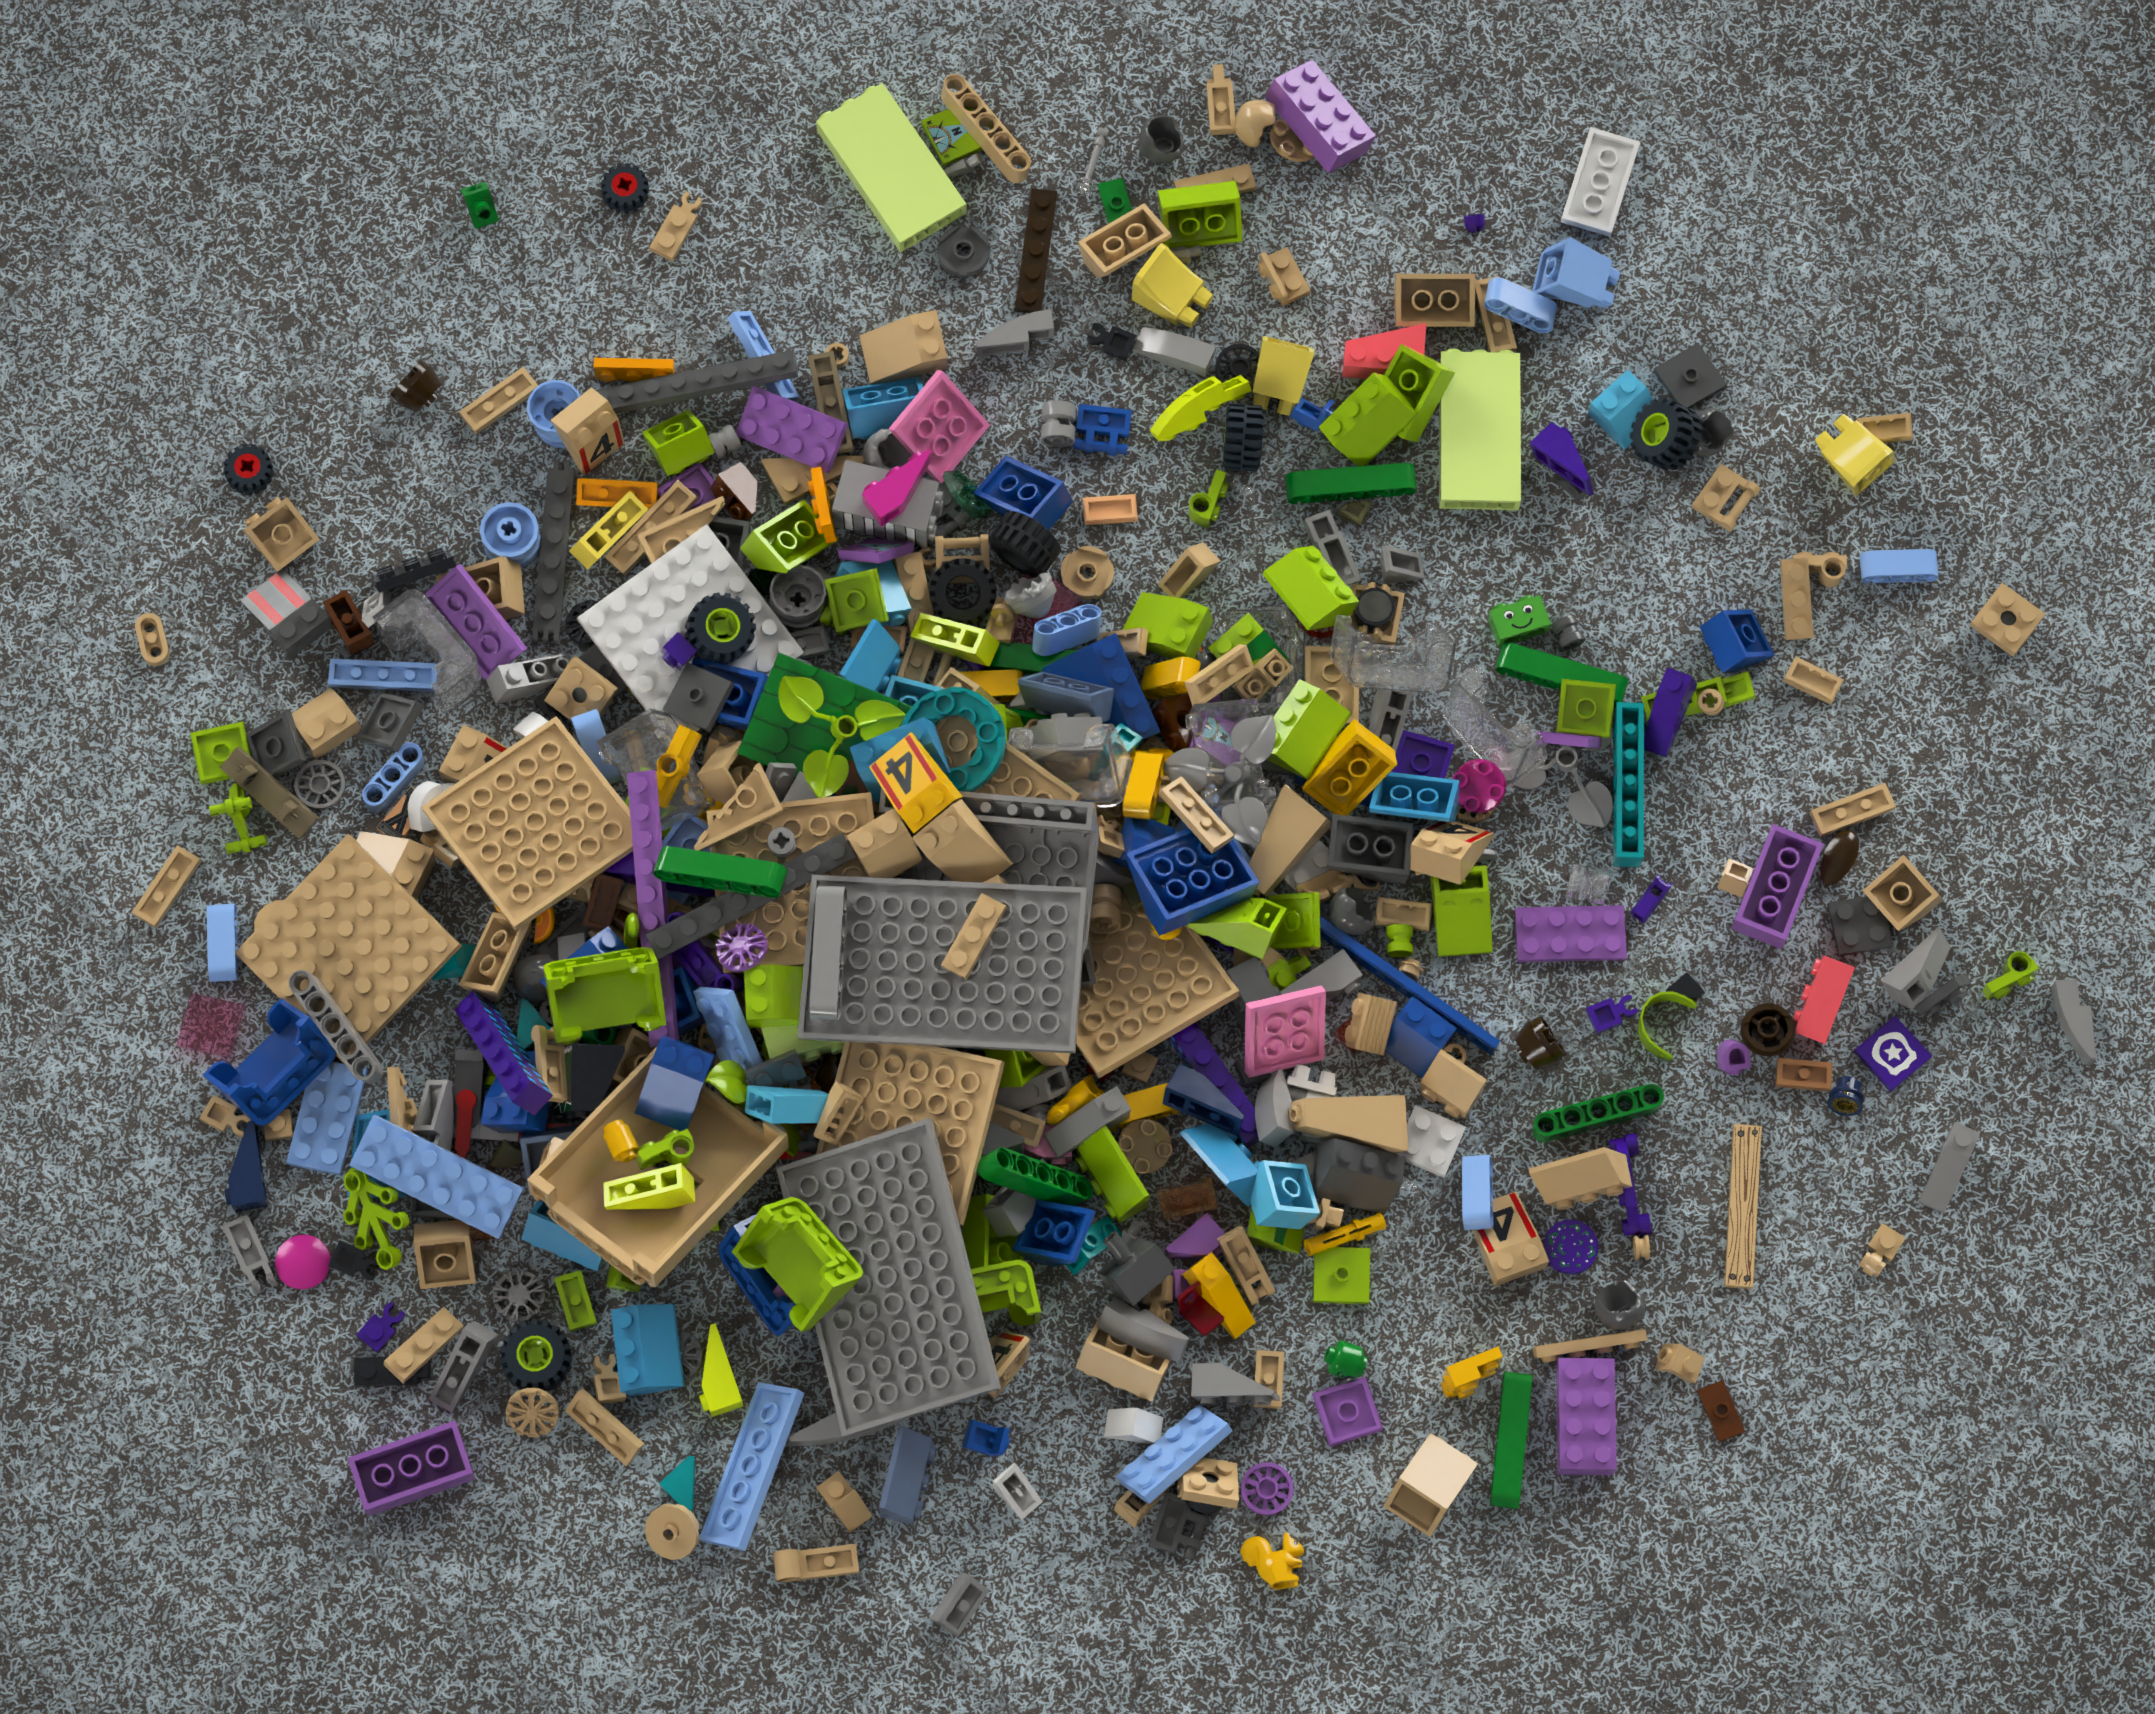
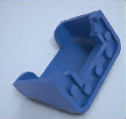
M283 998L279 999L267 1014V1022L274 1032L236 1069L225 1061H219L202 1074L216 1090L245 1116L261 1126L273 1121L331 1064L336 1055L334 1048L311 1018Z
M755 1214L732 1226L719 1244L718 1253L722 1262L766 1326L773 1334L780 1336L795 1327L789 1317V1312L796 1304L788 1300L784 1295L779 1298L775 1296L772 1291L778 1283L764 1267L758 1269L745 1268L732 1253V1250L757 1215Z

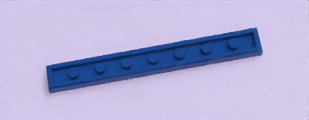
M1320 916V937L1339 951L1344 949L1348 956L1408 999H1411L1413 996L1456 1027L1457 1033L1489 1055L1494 1054L1499 1046V1039Z

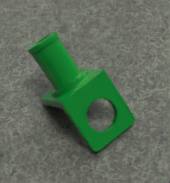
M486 182L461 189L474 228L477 229L499 221Z

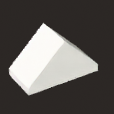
M1139 1408L1108 1409L1104 1437L1154 1444L1161 1438L1163 1417Z
M1015 1463L993 1480V1489L1021 1520L1043 1502Z

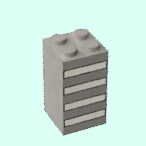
M845 460L832 507L834 527L883 539L910 541L914 543V546L927 549L929 540L934 541L937 531L936 516H941L944 501H942L943 492L940 491L939 482L922 478L904 512L881 527L864 505L862 493L868 484L873 481H881L890 470Z

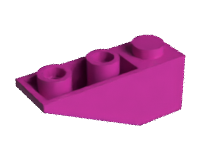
M929 449L923 453L917 452L908 459V463L902 467L896 466L892 468L884 479L879 482L873 481L864 488L862 493L863 503L881 527L904 512L931 463V452Z

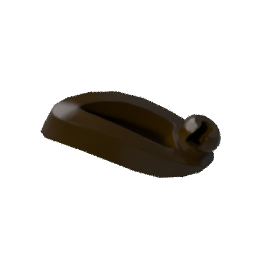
M1845 830L1838 833L1826 847L1820 868L1821 879L1825 886H1830L1840 881L1854 865L1859 850V839L1853 831Z

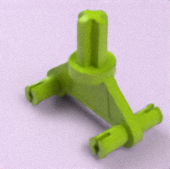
M237 783L232 784V787L229 788V799H225V803L209 806L211 817L227 814L231 817L241 840L225 843L228 855L240 851L249 853L252 852V848L268 845L266 834L249 837L245 817L250 813L252 802L250 797H245V790Z

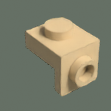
M1664 1344L1658 1353L1655 1369L1660 1372H1670L1689 1383H1696L1705 1357L1681 1344Z

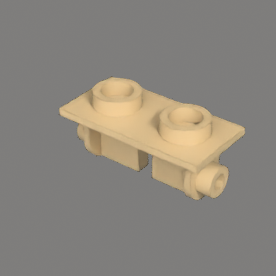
M1331 869L1295 886L1297 893L1319 892L1320 903L1334 897L1339 889L1351 887L1354 880L1351 875L1346 876L1345 872Z

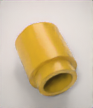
M622 1119L607 1124L603 1128L605 1133L603 1138L614 1161L626 1163L636 1158L639 1146L629 1125L625 1124Z

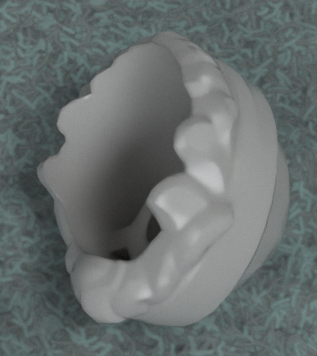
M880 429V431L871 435L865 443L863 450L866 465L891 470L896 466L902 467L908 463V459L912 456L889 429Z
M1042 573L1038 577L1029 580L1021 577L1019 584L1012 583L1011 589L1006 591L1004 599L1006 604L1016 614L1037 619L1045 617L1049 613L1057 589L1052 581V576L1049 573Z

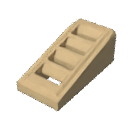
M835 1081L826 1100L814 1136L837 1145L864 1098L853 1088ZM834 1117L838 1118L836 1122L832 1121ZM828 1127L833 1128L832 1133L826 1131Z
M1172 1485L1150 1504L1145 1502L1144 1506L1133 1498L1134 1493L1128 1490L1116 1502L1114 1511L1135 1528Z

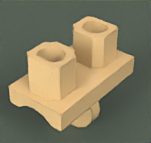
M996 596L986 630L999 642L1011 644L1020 614H1016L1006 604L1005 599Z
M1322 1198L1317 1202L1320 1214L1308 1224L1314 1223L1312 1229L1320 1231L1324 1226L1338 1228L1341 1224L1344 1210L1331 1207V1200Z

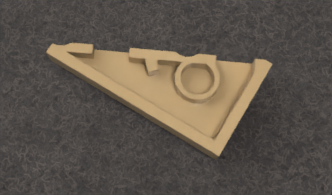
M863 455L836 456L831 472H823L826 484L841 478L845 460L866 464ZM768 458L761 460L763 468L784 505L810 493L808 481L812 480L811 469L813 467L791 458Z
M723 496L637 534V538L650 564L706 524L709 525L725 506Z
M760 763L755 765L751 774L737 788L733 797L726 802L712 824L698 838V842L693 847L694 850H706L784 812Z
M387 1067L389 1122L416 1134L412 1129L418 1110L414 1100L407 1099L403 1086L407 1084L404 1075L399 1067Z

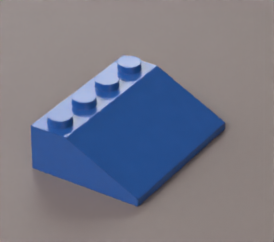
M1116 633L1042 668V671L1114 688L1111 717L1109 721L1102 723L1103 731H1112L1122 723L1143 737L1142 741L1160 734L1159 727Z
M1189 828L1130 851L1125 855L1145 913L1159 936L1252 898L1259 884L1258 879L1233 839L1214 853H1211Z

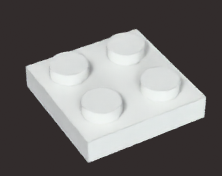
M1415 1105L1407 1123L1408 1151L1397 1154L1405 1156L1406 1162L1444 1178L1466 1127Z

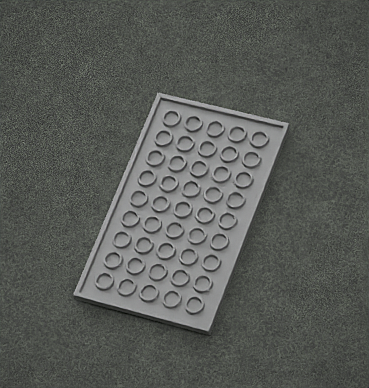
M812 875L798 1039L1075 1054L1088 889L1086 887ZM818 886H840L847 888L840 1020L810 1019L809 1005L815 902ZM983 893L1006 905L1007 909L968 979L965 980L942 968L941 964L978 898Z
M926 1118L776 1168L783 1198L795 1197L804 1201L860 1264L863 1270V1275L858 1283L815 1325L842 1437L859 1434L1001 1389L933 1119Z

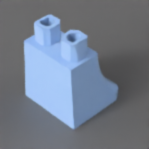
M1569 237L1543 251L1540 256L1532 291L1546 298L1567 301L1587 308L1594 305L1607 308L1613 304L1614 294L1605 290L1606 285H1615L1619 279L1620 272L1611 266L1613 260Z

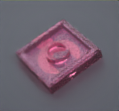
M191 993L177 1046L231 1058L245 1005Z

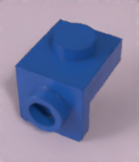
M1301 398L1299 403L1293 408L1290 417L1295 419L1300 425L1309 427L1317 432L1320 429L1319 426L1334 412L1331 409L1335 401L1330 399L1322 409Z
M974 1419L968 1420L962 1447L990 1457L1001 1456L1009 1446L1010 1438L1008 1435L1010 1429L1006 1427L997 1428Z

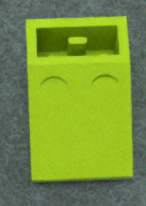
M1487 865L1473 866L1461 885L1430 876L1438 957L1492 953Z
M1250 898L1188 924L1187 927L1195 930L1200 935L1214 938L1225 946H1232L1242 950L1251 957L1263 959L1279 932L1287 908L1264 898Z

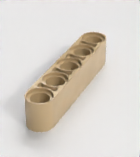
M958 74L948 75L943 82L941 92L943 103L1010 182H1024L1027 179L1031 165V158L964 77ZM954 88L957 89L959 92H952L949 89ZM965 108H972L975 111H967ZM981 127H988L991 130L986 131L983 130ZM997 146H1004L1007 149L1001 150ZM1013 165H1019L1022 169H1017Z

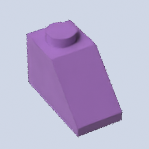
M1206 1213L1165 1248V1255L1172 1259L1200 1260L1212 1252L1216 1258H1219L1224 1253L1216 1239L1224 1235L1225 1232Z

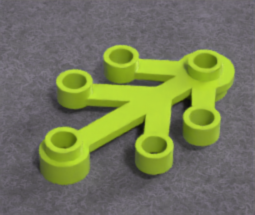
M351 1168L344 1176V1186L350 1194L343 1218L348 1225L360 1222L358 1234L354 1238V1244L356 1248L361 1250L371 1248L373 1238L369 1232L372 1226L380 1245V1249L376 1254L378 1265L384 1270L397 1267L402 1260V1253L398 1248L391 1245L381 1219L390 1223L394 1229L399 1230L409 1225V1217L403 1211L394 1213L373 1202L370 1193L380 1197L382 1203L390 1204L397 1201L398 1191L392 1186L384 1188L371 1181L369 1175ZM359 1201H361L363 1205L362 1212L358 1208Z

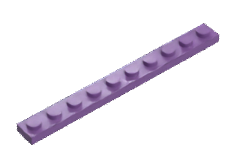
M656 770L627 773L641 947L652 948L646 934L666 924L668 904L666 882L659 880L653 875L663 845ZM672 953L660 960L657 958L667 1025L660 1026L659 1029L654 1031H648L650 1047H657L663 1035L679 1041Z

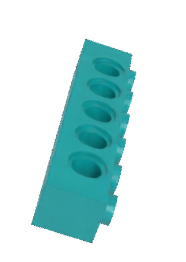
M1617 702L1613 712V867H1640L1644 859V703Z

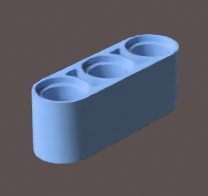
M1496 277L1488 282L1484 300V307L1487 310L1538 333H1549L1552 331L1557 311V304L1554 301L1504 278Z
M1932 549L1872 550L1860 554L1861 580L1863 583H1870V581H1873V583H1897V580H1900V582H1923V579H1926V582H1931L1939 578L1937 554Z
M1086 604L1036 622L1034 625L1032 650L1038 655L1049 656L1098 638L1102 615L1101 609L1095 605Z
M597 709L571 717L575 733L583 751L610 785L621 781Z
M413 742L403 744L399 752H395L365 786L362 797L366 808L370 812L381 813L385 811L423 768L425 760L419 745ZM409 754L418 755L417 759L413 762L405 761L406 756ZM392 774L400 775L399 780L396 782H389L387 778ZM374 794L382 795V799L378 802L369 801L370 797Z
M236 904L207 905V955L210 982L238 980L239 974L236 973V970H238V956L235 953L238 949V946L235 947V944H238L237 920H235V917H237Z
M1491 1155L1462 1157V1216L1465 1231L1493 1229V1165Z

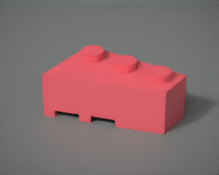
M1426 323L1346 341L1342 377L1367 379L1373 372L1384 375L1400 344L1424 355Z
M1822 955L1820 960L1816 958L1810 973L1814 975L1811 985L1806 984L1801 996V1000L1805 1001L1801 1011L1796 1009L1793 1016L1797 1034L1823 1044L1826 1043L1855 967Z

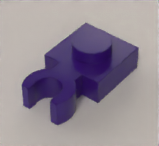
M1631 995L1623 996L1618 1004H1614L1613 999L1609 998L1586 1008L1596 1035L1622 1025V1016L1631 1018L1637 1014V1008L1628 1010L1624 1006L1625 1003L1632 1000Z
M392 1302L384 1307V1315L381 1319L374 1314L356 1334L360 1340L377 1354L396 1334V1331L391 1326L402 1322L405 1318L403 1311L396 1317L390 1316V1311L394 1308Z

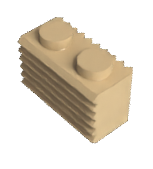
M1358 993V998L1352 1003L1351 1010L1353 1015L1351 1025L1345 1031V1044L1357 1050L1384 1056L1397 1002Z

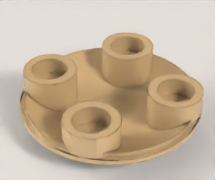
M1283 119L1275 121L1270 131V141L1273 148L1282 157L1295 162H1304L1314 158L1312 153Z
M1140 1119L1129 1123L1121 1131L1117 1142L1134 1171L1139 1174L1153 1173L1161 1169L1167 1163L1173 1151L1171 1137L1166 1128L1159 1122L1151 1119Z

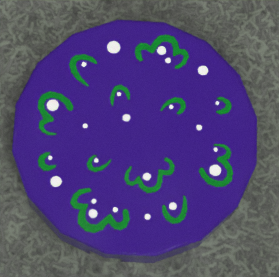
M1565 1219L1555 1223L1548 1230L1543 1241V1247L1549 1259L1548 1264L1555 1271L1568 1275L1585 1272L1593 1265L1598 1254V1240L1594 1231L1587 1224L1578 1220Z

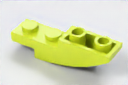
M1239 375L1222 383L1215 376H1212L1196 384L1173 401L1158 417L1150 429L1152 436L1158 441H1169L1177 436L1176 434L1199 428L1201 423L1207 421L1204 411H1214L1220 408L1221 404L1227 401L1240 400L1246 393L1251 392L1249 381Z

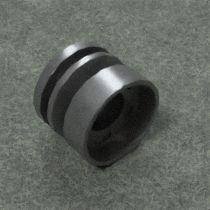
M799 565L787 573L778 572L772 579L770 586V608L789 633L817 627L821 623L820 618L826 608L825 582L817 571L808 566ZM796 602H801L800 607L795 606Z

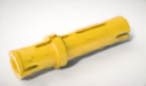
M1376 1213V1215L1361 1220L1356 1218L1351 1220L1350 1224L1305 1239L1303 1241L1307 1254L1313 1256L1316 1253L1355 1239L1357 1241L1363 1240L1366 1235L1386 1229V1222L1381 1213ZM1364 1226H1367L1366 1228H1363V1229L1354 1231V1232H1352V1233H1349L1350 1231H1353V1230L1362 1228V1227H1364ZM1340 1235V1237H1338V1238H1335V1239H1333V1240H1330V1241H1327V1242H1324V1243H1323V1241H1326V1240H1328V1239H1331V1238H1334V1237H1337V1236Z

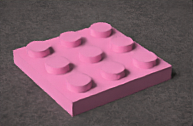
M937 370L890 426L889 430L911 455L917 452L923 453L927 449L930 450L931 463L926 472L934 481L942 484L990 424L943 371Z
M1322 986L1246 1003L1245 1073L1249 1078L1275 1072L1278 1069L1283 1070L1296 1067L1297 1064L1304 1065L1324 1060L1326 990Z

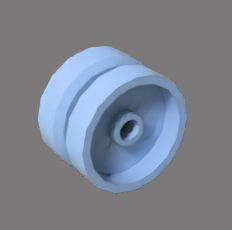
M506 502L498 504L487 511L481 521L480 535L485 554L489 560L505 556L521 564V568L531 563L540 551L541 536L536 517L530 509L519 503Z

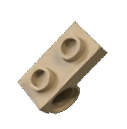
M1800 552L1792 557V559L1808 558L1809 574H1818L1820 583L1829 588L1840 584L1847 567V555H1839L1836 552H1827L1823 555ZM1826 569H1834L1838 575L1830 576Z

